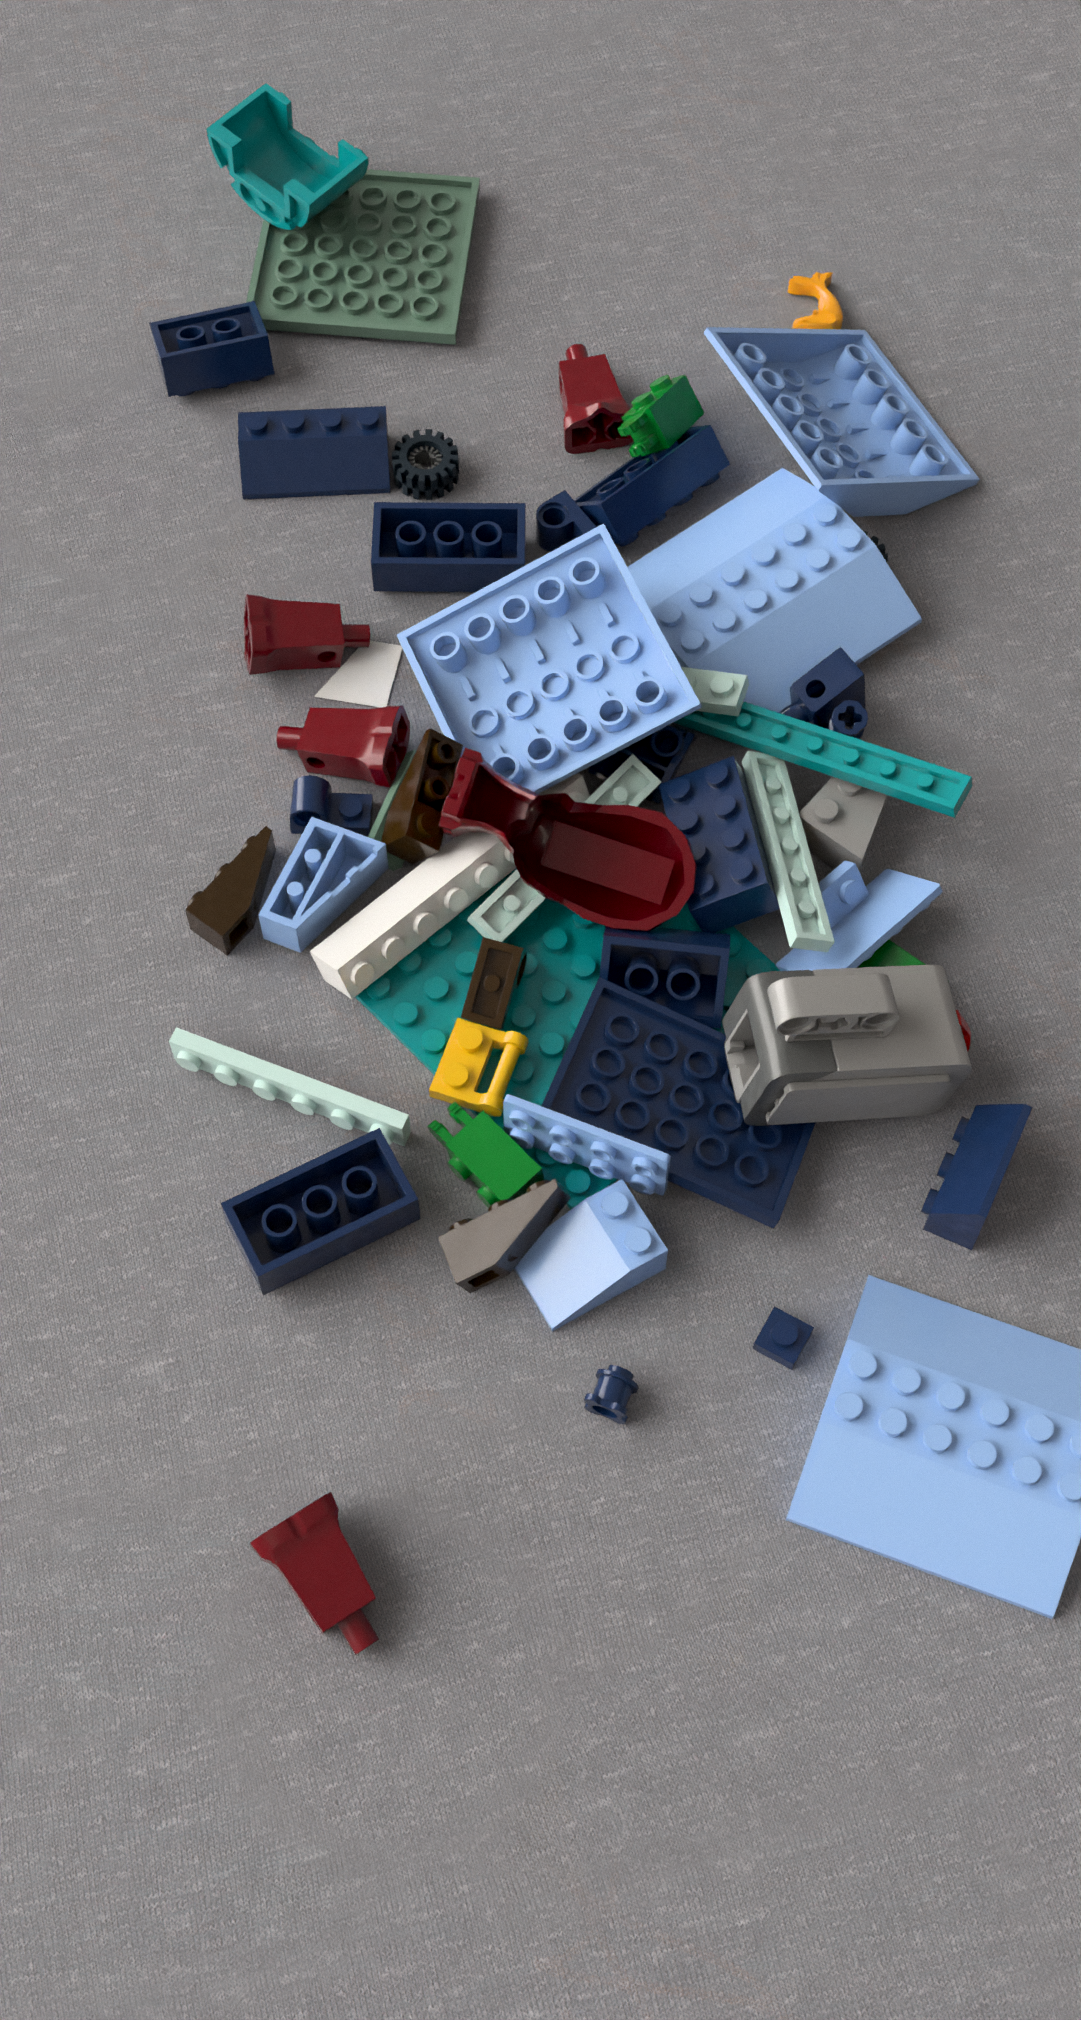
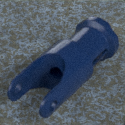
M845 700L834 708L827 729L861 740L867 725L868 713L859 702Z

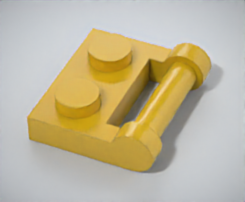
M457 1017L429 1088V1096L451 1104L456 1102L461 1107L480 1113L485 1111L490 1116H501L504 1094L519 1055L525 1053L529 1039L516 1031L504 1032ZM493 1048L503 1050L488 1092L483 1094L476 1092Z

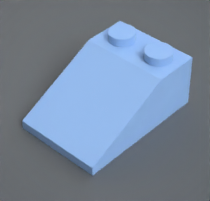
M623 1179L584 1199L548 1226L514 1269L549 1327L554 1331L665 1270L668 1249Z

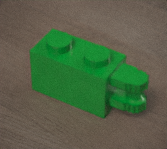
M685 374L672 379L669 375L656 379L649 385L651 390L636 397L631 402L633 407L622 416L624 422L619 426L618 431L621 437L631 435L635 442L629 448L632 457L645 456L671 447L704 414Z
M456 1102L451 1104L447 1108L449 1115L463 1128L454 1137L442 1123L436 1120L427 1126L433 1136L447 1149L450 1158L447 1162L449 1168L463 1182L469 1178L479 1188L476 1194L488 1208L501 1200H513L527 1193L528 1187L534 1183L545 1180L542 1168L485 1111H482L473 1119Z

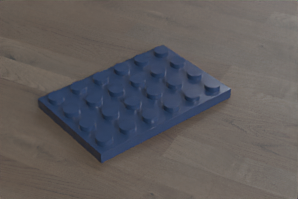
M601 977L598 978L541 1105L547 1109L669 1154L671 1161L668 1181L773 1229L780 1220L816 1123L764 1126L746 1124L741 1104L736 1102L724 1051L725 1034Z

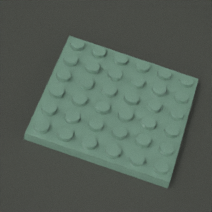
M367 169L360 181L301 228L296 226L293 230H285L263 219L246 302L255 301L266 330L456 345L480 192V178Z

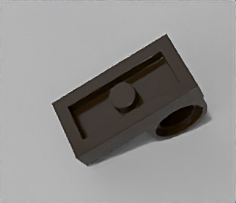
M483 937L461 1014L462 1019L503 1030L514 989L518 988L525 970L527 951L524 948Z

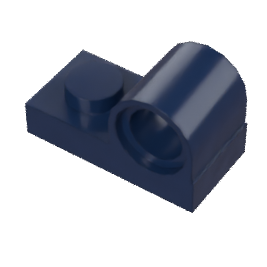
M565 490L542 503L536 511V541L542 549L549 552L596 528L595 524Z
M301 776L294 781L289 818L292 834H302L311 817L368 837L372 825L373 794L332 793L330 783L318 776Z

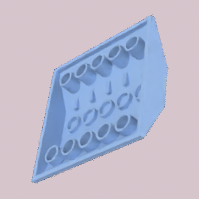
M707 327L705 329L704 335L816 489L853 517L908 514L970 488L980 480L866 330Z
M784 468L773 473L627 567L681 667L747 675L749 687L744 702L777 713H782L791 707L790 687L792 684L841 647L853 662L858 665L922 621L920 614L874 542L840 506L820 493L815 486Z
M604 524L397 634V638L443 735L463 745L461 756L465 748L480 752L485 761L497 772L536 794L547 790L702 708L700 701Z
M868 1275L786 1521L1052 1619L1081 1539V1349Z

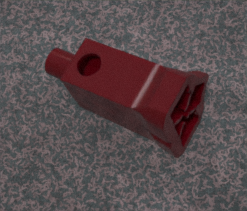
M571 345L566 350L567 360L559 361V390L565 415L563 419L565 450L571 454L594 452L600 448L607 450L629 445L633 442L631 435L621 437L618 428L624 422L622 416L631 407L620 393L605 354L588 356L584 345Z
M246 594L244 605V658L249 675L279 670L340 668L344 647L369 648L370 646L369 624H342L340 604L274 600L263 596Z
M403 705L375 709L310 707L304 727L280 726L277 731L276 742L279 749L297 751L307 772L365 780L378 786L390 788L407 753L410 738V721Z
M329 1492L250 1542V1546L262 1561L271 1564L281 1573L320 1632L324 1634L338 1625L353 1652L357 1655L379 1640V1637L362 1611V1608L375 1601L376 1597L341 1532L338 1521L339 1508L332 1493Z

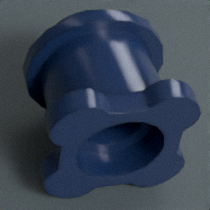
M609 1365L608 1369H598L595 1375L598 1382L593 1394L586 1393L584 1408L593 1414L609 1418L616 1423L626 1424L628 1419L626 1415L628 1411L626 1408L631 1394L636 1393L639 1388L637 1383L632 1380L634 1375L630 1371L616 1365Z

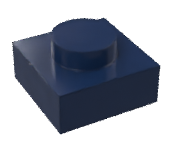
M774 1306L754 1342L753 1349L792 1370L812 1335L814 1327Z

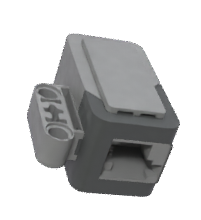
M941 965L762 972L753 975L745 981L722 1020L726 1037L724 1051L736 1102L741 1104L744 1122L748 1125L764 1126L927 1115L942 1108L972 1071L968 1054L971 1046V1031L966 1020L956 1010L946 971Z

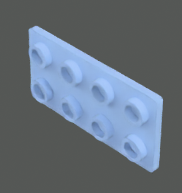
M845 860L819 882L835 941L828 952L794 948L776 963V967L780 971L857 968L863 961L872 957L874 952L887 940L898 934L903 926L919 912L928 908L930 903L943 892L939 883L891 869L884 870L865 886L856 863Z
M506 1095L503 1101L504 1131L521 1148L531 1149L535 1147L548 1152L558 1162L564 1164H572L574 1162L589 1168L591 1173L603 1179H612L613 1177L619 1180L623 1179L624 1182L629 1183L631 1188L642 1194L652 1195L656 1193L662 1196L665 1194L671 1161L669 1154L516 1096Z

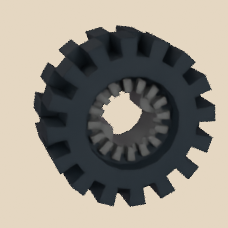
M426 429L425 435H420V431L415 430L413 431V438L405 434L402 436V443L396 442L395 450H392L393 476L398 489L402 487L403 494L408 496L413 492V499L420 500L421 494L426 495V500H432V494L436 493L438 498L444 496V489L449 493L454 489L453 483L457 484L459 479V457L457 446H453V440L450 437L444 440V433L440 431L437 432L436 436H432V429ZM423 462H429L431 469L430 467H427V469L423 467L422 469V466L420 464Z

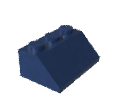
M255 301L149 323L169 397L176 395L188 396L195 391L208 388L221 389L232 383L245 380L258 381L265 376L275 374L268 334Z
M605 926L599 977L710 1028L721 1029L730 953V934L656 927L651 931L612 929Z
M1026 1104L976 1105L970 1119L961 1117L952 1140L959 1142V1146L955 1155L946 1152L937 1176L944 1178L940 1190L931 1188L921 1212L929 1215L923 1230L967 1249H973L1033 1107Z

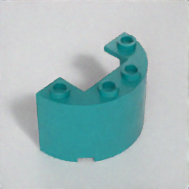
M267 83L207 128V136L219 167L223 168L226 166L230 176L234 178L235 181L230 185L235 192L260 217L274 226L285 230H293L296 226L300 228L360 181L368 168V157L361 149L353 147L344 139L338 142L337 158L317 146L311 138L305 137L295 130L292 122L291 101L284 93L276 91Z

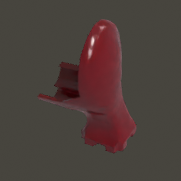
M465 748L455 771L452 788L446 797L441 811L439 827L443 828L445 834L458 837L464 833L481 832L497 836L513 854L515 866L524 883L543 897L565 905L583 919L618 930L651 931L680 913L694 891L697 866L689 840L662 812L631 805H598L575 802L567 793L538 795L497 772L485 761L480 752Z

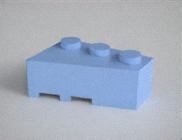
M311 817L258 915L263 939L301 953L389 869L386 844Z

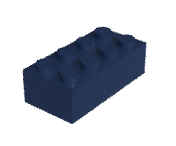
M374 502L371 551L374 591L477 592L525 566V503Z
M734 755L659 784L666 817L687 837L691 844L697 869L694 891L687 904L689 912L702 932L716 933L780 909L746 777Z
M380 1128L220 1203L227 1225L263 1295L421 1219L418 1198Z

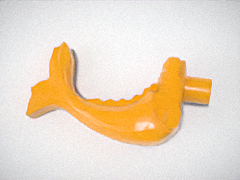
M816 272L812 278L794 276L792 279H789L788 293L813 296L819 300L818 311L815 309L811 316L797 318L793 322L792 329L842 328L843 313L837 298L827 288L831 284L832 272Z

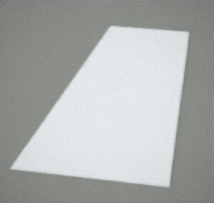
M370 641L369 648H358L314 697L379 708L386 707L401 656L402 646Z

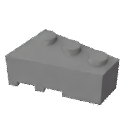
M870 737L865 740V742L884 747ZM831 777L799 812L810 853L834 869L845 860L856 863L861 874L862 867L890 796Z

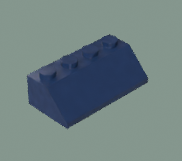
M386 406L238 412V446L243 500L390 493L389 438Z
M711 425L690 427L671 447L645 456L639 455L631 458L574 499V501L596 527L604 524L614 544H619L622 547L635 541L639 537L638 531L645 526H653L665 519L667 516L665 512L672 506L677 507L693 498L692 492L698 487L708 486L720 478L719 472L730 465Z

